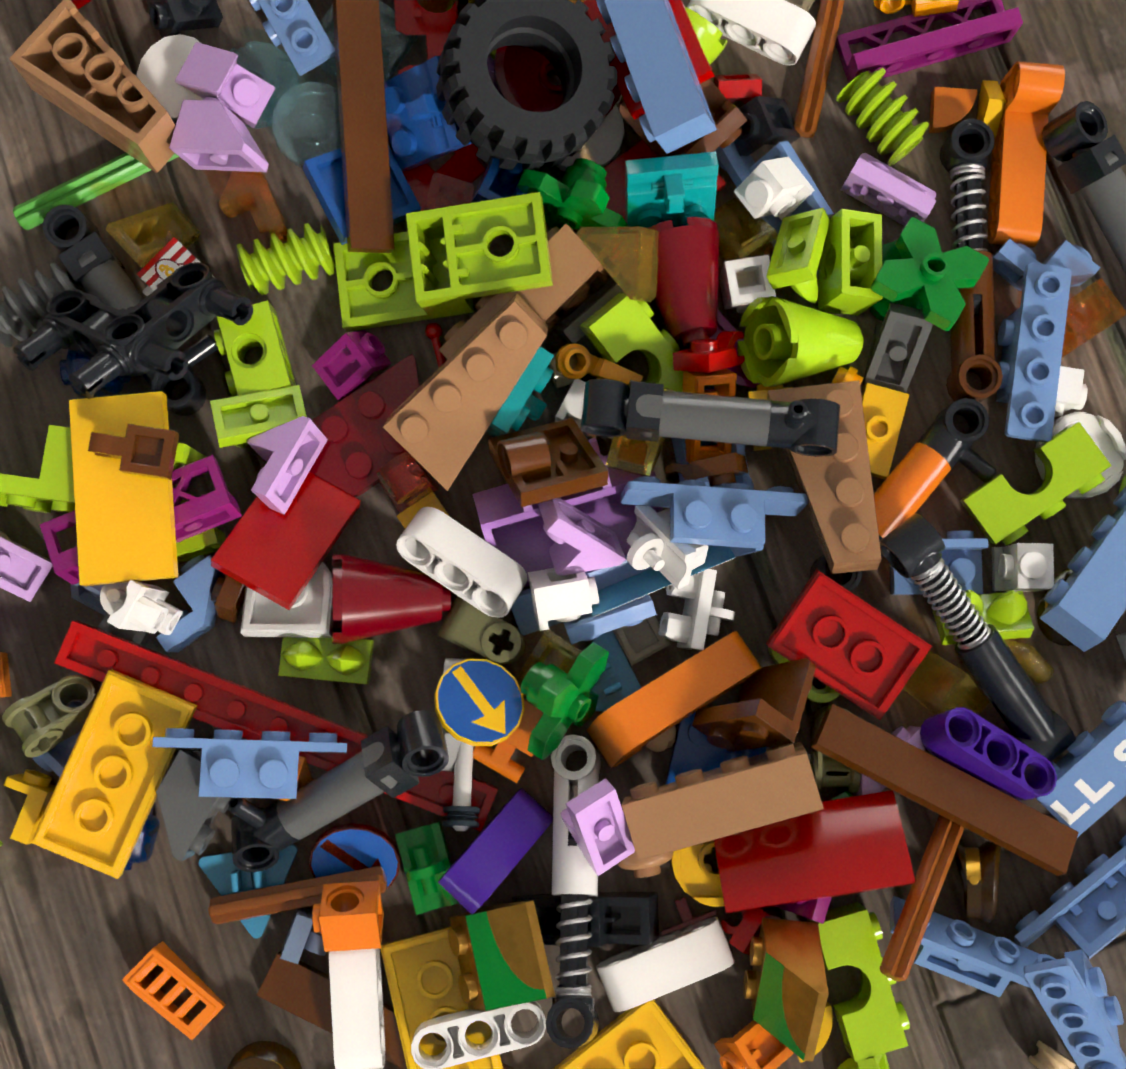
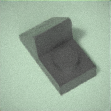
M890 302L883 323L878 322L874 329L863 379L864 385L871 383L903 393L907 392L933 324L924 319L922 309Z

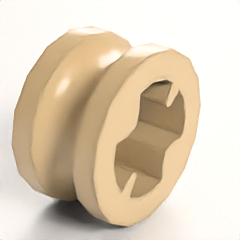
M1040 1040L1036 1044L1038 1053L1034 1056L1030 1055L1028 1061L1039 1069H1074L1076 1066L1070 1059Z

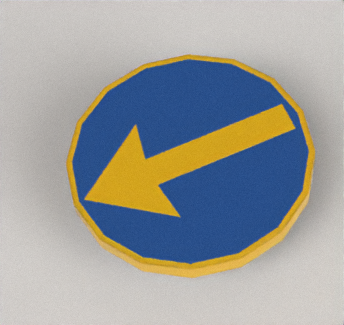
M466 659L453 664L441 676L434 693L435 712L442 727L456 740L471 746H493L507 740L519 727L524 713L523 693H521V688L516 678L503 666L487 659Z

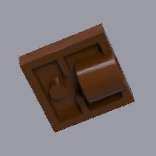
M573 418L489 438V453L521 507L608 485V469Z

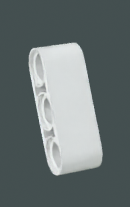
M690 0L687 8L715 25L723 33V36L775 62L788 66L797 63L816 27V21L807 11L785 0Z
M433 507L421 508L396 543L398 552L407 562L491 617L501 618L506 616L528 580L524 568L516 561L444 512Z
M710 917L661 936L650 945H639L614 955L599 963L596 969L612 1010L614 1012H621L717 974L735 963V959L718 917Z
M380 948L329 952V973L335 1069L384 1068L385 1029Z
M537 1001L487 1011L468 1009L432 1018L422 1022L415 1030L411 1044V1054L414 1061L423 1069H443L525 1048L537 1043L543 1037L546 1030V1018ZM522 1009L531 1010L537 1015L535 1026L528 1032L516 1031L511 1025L514 1014ZM475 1021L486 1022L492 1029L490 1038L482 1044L471 1042L465 1034L467 1027ZM428 1033L440 1034L446 1041V1048L438 1055H428L421 1049L420 1040Z

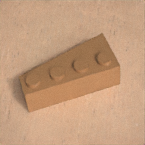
M62 0L9 58L33 91L154 172L158 173L175 154L169 149L176 125L168 112L138 77L129 70L120 56L102 39L92 24L82 16L71 0Z
M565 224L561 229L556 226L547 232L553 286L483 296L475 306L478 311L466 323L463 320L459 321L446 333L444 339L447 342L439 351L449 359L517 293L548 325V334L559 320L556 314L562 309L568 311L573 307L576 308L589 297L587 293L591 288L589 285L599 277L605 283L615 272L570 226Z
M517 293L390 414L383 428L448 491L547 336L548 325Z
M860 381L769 390L767 400L793 402L795 400L811 398L830 400L840 405L836 454L815 457L800 455L792 452L790 449H783L791 464L800 493L807 495L808 504L806 506L831 574L877 570L882 558Z
M801 741L778 745L766 750L765 753L750 758L747 756L736 757L720 763L721 767L702 772V769L687 771L676 775L675 782L659 787L657 782H649L631 788V796L624 798L622 808L638 861L824 809L807 752Z

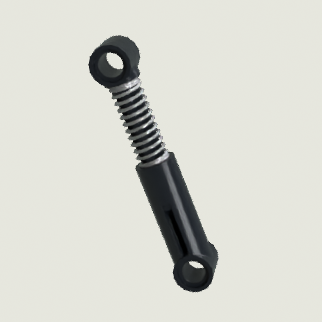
M917 513L913 514L879 541L883 556L900 575L905 578L911 577L912 580H915L914 583L919 585V590L924 591L923 596L928 597L927 602L932 604L933 610H937L936 615L941 616L940 621L945 623L946 629H950L949 634L954 635L953 640L957 641L955 651L1012 732L1011 736L1043 755L1050 762L1053 761L1076 740V736L1068 724L1055 711L1050 709L997 629L992 624L983 622V617L979 615V611L975 609L971 599L966 597V592L962 590V586L957 584L958 580L953 577L949 567L944 565L942 551L945 550V544L939 533L924 517Z

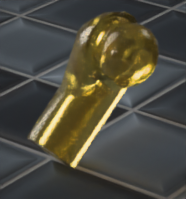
M1010 639L1004 640L1023 669L1036 683H1045L1053 676L1054 668L1032 645Z

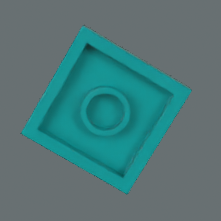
M716 151L625 161V221L629 226L627 235L638 234L648 227L668 220H672L673 228L688 225L686 217H702L714 221L719 168Z
M539 347L486 430L487 434L492 437L508 433L510 428L517 432L526 417L534 421L540 418L547 404L531 393L533 390L541 393L551 378L554 370L549 368L548 365L554 357L553 354Z

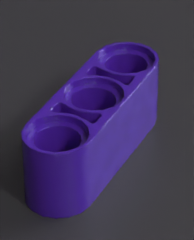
M964 707L954 708L929 717L921 725V742L932 755L1020 802L1047 796L1056 787V771L1046 757Z
M521 787L446 871L438 883L471 915L474 914L553 822V816Z

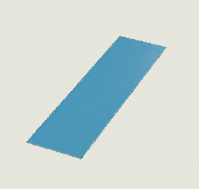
M708 545L705 563L692 569L690 577L736 557L730 547ZM653 568L599 590V603L592 605V616H598L672 585V583L659 570L655 571Z

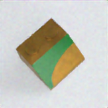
M534 900L496 904L478 909L472 915L466 912L449 917L451 928L448 930V941L452 953L458 957L461 975L458 977V988L461 998L468 1004L469 1010L487 1011L555 996Z
M762 918L759 937L752 936L750 965L753 966V970H745L743 982L744 998L751 999L753 1020L803 1061H813L829 995L818 923Z

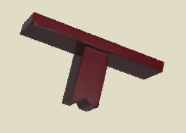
M681 897L680 900L676 899L674 902L682 922L660 931L662 936L717 915L716 910L713 909L692 917L685 897Z

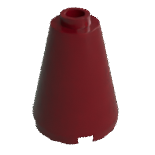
M686 217L688 225L674 228L672 220L660 222L636 235L633 240L634 246H632L635 260L670 335L676 343H683L684 348H691L690 342L693 340L709 339V337L717 332L720 235L717 223L709 218Z
M345 554L332 555V567H341L333 568V628H341V632H333L332 644H344L441 621L442 611H450L451 591L421 571Z

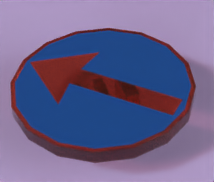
M348 823L332 827L318 837L311 848L309 867L313 877L317 878L381 866L387 878V890L398 876L401 857L396 843L385 832L370 825Z

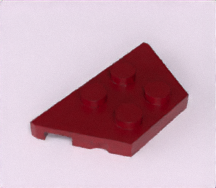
M412 354L312 420L328 440L309 472L357 498L381 482L377 476L378 472L387 478L414 460L383 428L390 414L419 387L417 361Z

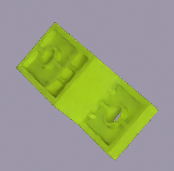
M540 192L406 213L408 231L394 233L395 250L392 253L348 252L347 243L343 245L340 242L333 243L342 328L347 332L473 313L472 298L553 286L543 200ZM501 235L511 237L514 240L511 252L502 257L494 256L490 253L491 242L496 237ZM378 272H392L393 282L387 290H373L372 280Z
M49 425L39 479L0 473V507H8L9 504L23 507L25 510L51 513V510L69 513L75 510L71 430L69 427ZM178 443L173 470L206 458V456L187 444Z

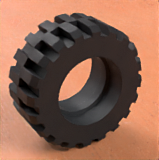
M475 0L474 3H468L460 12L456 23L451 28L438 61L436 73L440 78L436 89L438 99L446 101L442 114L447 125L457 124L459 130L455 135L456 138L464 146L469 142L473 143L478 148L475 156L485 162L488 161L490 156L500 160L499 168L511 171L517 163L522 164L523 170L538 171L544 163L547 167L552 168L561 164L567 156L572 157L603 123L604 116L611 109L615 98L611 90L617 84V69L615 66H609V64L616 56L611 42L604 43L601 38L606 31L599 19L596 18L594 21H591L586 15L589 8L583 2L578 0L574 4L569 0ZM511 45L527 47L543 55L553 65L561 80L563 89L561 105L552 111L531 112L520 109L508 102L498 92L490 78L487 66L488 55L497 48Z

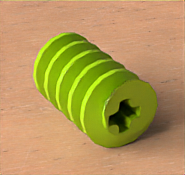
M881 68L872 73L866 71L858 75L839 92L835 100L838 103L849 100L845 112L849 116L860 113L856 120V126L859 129L871 126L866 138L870 142L882 139L877 152L881 156L893 152L888 161V165L892 166L904 158L922 141V136L927 130L929 123L926 121L916 126L912 124L919 111L916 108L904 113L901 111L908 98L904 94L892 100L890 95L897 84L895 81L881 86L879 82L886 73V70Z
M309 223L304 224V238H299L292 228L287 229V243L284 244L275 233L270 234V248L267 249L258 238L253 239V253L250 254L241 243L237 244V255L245 280L251 291L254 286L262 296L269 293V280L278 290H283L285 288L286 275L295 285H299L302 283V270L312 280L318 279L319 265L322 266L328 275L335 273L334 258L322 223L320 225V233H316Z

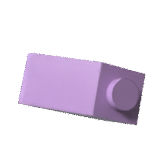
M204 97L203 100H183L169 149L196 170L267 172L269 166L267 160L245 124L229 110L228 104L214 97Z

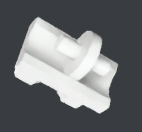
M635 506L634 513L637 516V522L627 538V543L631 546L627 554V561L636 570H643L650 566L655 571L659 570L677 589L687 586L692 569L705 563L708 545L670 543V508L656 512L650 506Z
M708 569L691 576L688 585L677 589L673 584L666 587L667 595L684 598L685 602L682 615L669 612L663 613L660 620L659 636L673 642H678L677 648L704 650L706 634L718 636L721 620L734 621L735 612L723 609L725 592L714 590L717 570Z
M133 580L126 583L105 584L100 593V603L103 609L110 614L107 622L119 629L154 634L159 631L164 635H170L183 613L180 609L165 602L169 594L168 591L151 584Z

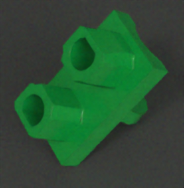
M441 821L396 833L395 837L416 915L441 907L459 904L438 883L440 878L452 866Z

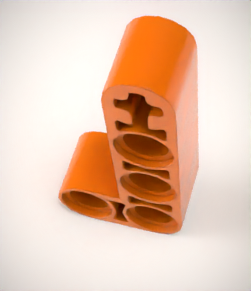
M1017 61L1000 83L1006 103L997 135L994 137L995 141L991 157L987 238L990 244L1003 245L1011 239L1015 243H1021L1033 248L1040 239L1043 224L1047 153L1042 139V131L1048 123L1049 113L1058 104L1063 92L1065 82V69L1063 65Z
M734 631L611 706L594 720L587 729V733L612 769L635 755L651 740L694 714L698 709H702L761 670L762 666L740 634Z

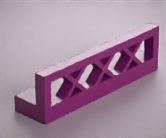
M960 0L957 11L914 17L911 14L837 35L835 45L849 83L866 71L872 73L884 68L886 73L883 78L1008 43L1022 26L1023 20L1018 7L1005 10L1002 0ZM989 6L991 15L970 21L967 20L972 10ZM965 13L963 17L959 16L958 14ZM940 19L953 24V26L932 32L927 31L933 21ZM925 24L923 29L918 27L919 25ZM901 30L914 36L890 44L887 43L892 33ZM885 35L883 40L877 38ZM863 42L873 48L852 55L849 45Z
M213 455L173 470L172 486L178 484L176 489L173 488L176 543L242 517L237 500L228 491L217 459ZM209 471L215 491L200 497L185 493L192 478ZM182 499L187 501L185 503L180 504ZM74 510L39 524L55 574L72 585L79 583L77 546L62 552L56 533L76 526Z

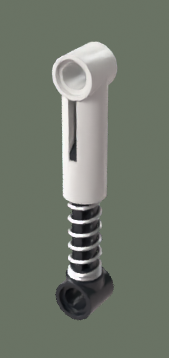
M574 734L563 737L558 748L551 754L552 766L554 768L552 895L561 897V905L556 908L561 913L560 922L556 924V927L560 930V939L556 941L557 946L560 947V956L555 959L560 964V973L555 976L559 981V985L555 989L557 992L555 994L556 997H552V1007L547 1014L546 1027L552 1041L560 1047L568 1049L581 1047L592 1041L599 1027L598 1013L594 1008V998H590L592 996L590 994L592 986L587 982L588 973L592 970L588 966V955L592 953L588 948V938L592 936L588 931V921L593 919L588 915V904L593 902L588 897L598 896V876L566 827L560 813L567 808L566 803L574 798V786H578V795L599 783L601 760L600 755L588 739ZM577 750L586 752L588 758L584 768L574 772L566 769V759L570 753ZM570 1008L577 1009L584 1017V1029L577 1037L569 1036L562 1028V1017Z

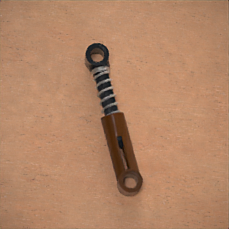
M968 119L957 124L942 145L939 156L941 164L951 174L950 178L953 183L950 189L955 193L954 198L951 200V204L955 207V212L951 215V218L956 222V226L952 229V234L956 237L952 248L957 249L968 246L989 258L984 272L974 287L958 288L966 305L958 320L950 329L951 373L947 378L946 386L948 394L954 401L968 398L982 402L997 392L1002 384L1003 375L1001 367L996 362L993 254L983 248V239L987 237L983 233V224L987 220L982 218V210L986 208V205L982 204V195L986 191L981 189V181L986 177L984 176V171L987 169V156L994 147L995 139L991 128L983 121L977 119ZM959 142H966L971 145L974 154L963 151ZM967 372H974L980 377L982 382L981 390L970 387L966 379Z

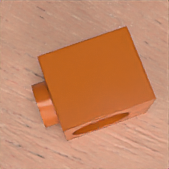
M379 880L323 884L321 904L313 905L312 922L314 932H321L324 952L381 948L384 912Z

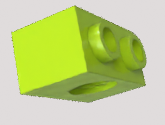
M840 209L830 218L823 246V262L818 268V310L858 316L883 299L882 296L873 292L870 288L882 268L881 214Z
M268 300L252 304L253 315L248 323L244 325H236L230 320L217 316L220 329L214 330V337L220 354L222 356L227 355L231 370L225 372V378L233 397L296 385L277 312ZM263 347V355L257 363L245 364V354L249 349Z

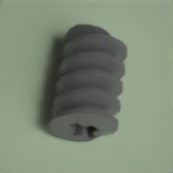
M55 262L50 263L51 278L48 279L37 269L34 271L35 286L32 287L21 277L18 279L20 293L15 294L6 285L2 287L4 301L0 302V341L5 347H12V336L19 341H25L29 336L28 328L35 332L42 327L43 317L48 314L47 303L53 296L70 289L81 290L67 270H62Z

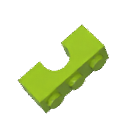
M618 293L579 325L603 359L617 363L629 352L639 350L646 357L649 365V374L645 383L664 384L665 391L683 392V371L673 370V352L679 351L680 348L667 331L662 330L660 332L650 319L654 313L640 295L636 294L633 296L632 293Z
M1080 422L1070 424L1052 436L1050 441L1044 442L1033 449L1045 468L1044 481L1033 493L1022 494L1017 492L1010 486L1004 476L1000 474L995 475L991 480L959 500L990 543L997 544L1001 540L1005 546L1013 543L1028 532L1025 524L1038 515L1043 520L1048 519L1066 506V503L1063 501L1066 496L1077 489L1081 494H1084L1105 480L1101 473L1112 465Z
M858 902L828 910L824 924L817 922L825 968L831 970L849 965L857 967L861 974V986L857 994L848 1001L833 1005L846 1051L857 1062L907 1047L908 1043L904 1030L910 1029V1023L902 1002H895L890 985L896 984V981L880 972L883 957L881 956L877 940L883 939V934L876 914L874 912L868 913V910ZM807 918L808 922H816Z

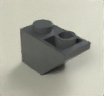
M182 749L179 751L156 791L172 856L181 862L192 857L195 853L199 855L203 853L215 833V830L210 828V825L218 811L225 813L228 810L232 799L231 797H199L202 753L196 749Z

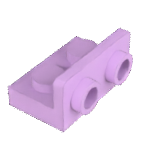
M867 153L860 155L841 188V191L904 226L907 225L912 217L924 222L937 201L935 200V191Z

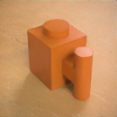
M524 698V713L519 727L507 740L498 743L495 749L489 746H475L473 758L517 784L525 767L510 758L516 748L530 757L534 755L527 750L530 734L544 713L528 703Z

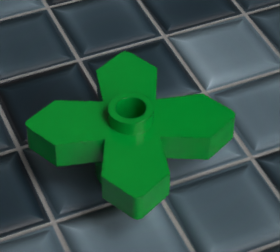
M577 158L574 160L573 165L566 168L561 182L547 173L524 169L517 186L523 194L540 192L544 206L545 223L550 228L557 226L561 229L567 224L574 230L579 229L581 226L600 239L623 243L629 226L622 215L606 208L610 197L605 191L607 187L605 181L607 172L601 165L585 158Z
M912 217L895 243L902 259L886 260L870 288L873 292L891 302L900 301L904 306L922 309L926 321L944 331H950L966 305L958 288L974 287L984 272L989 258L968 246L942 253L935 228Z
M593 642L578 655L569 673H566L554 664L545 665L542 662L536 663L528 671L521 685V693L527 696L528 703L544 713L530 734L527 749L529 752L544 760L558 748L571 723L580 728L593 716L599 695L593 692L592 689L605 671L609 651Z

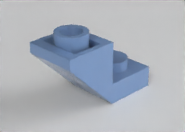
M1009 239L993 255V270L1018 291H1022L1025 267L1031 262H1040L1036 260V255L1029 247ZM1067 240L1052 251L1042 263L1070 268L1072 270L1070 287L1080 286L1101 268L1092 261L1088 251L1078 245H1072Z
M199 555L191 559L180 569L183 574L173 581L193 611L189 613L187 610H183L182 616L170 635L161 633L156 637L166 652H180L215 626L217 612L214 605L215 602L211 601V595L218 577L224 576V573L211 567L212 555L206 558L203 555Z

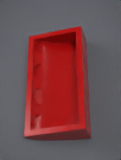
M893 790L823 801L824 809L715 839L714 845L726 913L914 884L915 878Z

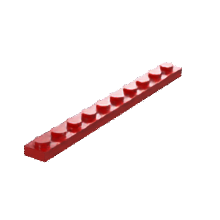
M72 620L54 662L57 665L100 682L104 681L108 670L113 669L197 705L192 718L222 730L243 731L242 738L247 740H261L262 731L290 732V741L309 742V733L337 734V743H347L346 753L299 752V756L305 757L308 764L326 771L362 752L361 740L368 737L366 734L78 620ZM454 769L453 771H440L431 776L419 777L420 783L395 797L437 815L446 816L448 813L443 812V807L453 806ZM472 777L471 807L480 808V813L475 814L476 817L480 818L475 819V821L479 822V827L473 829L482 831L498 787Z

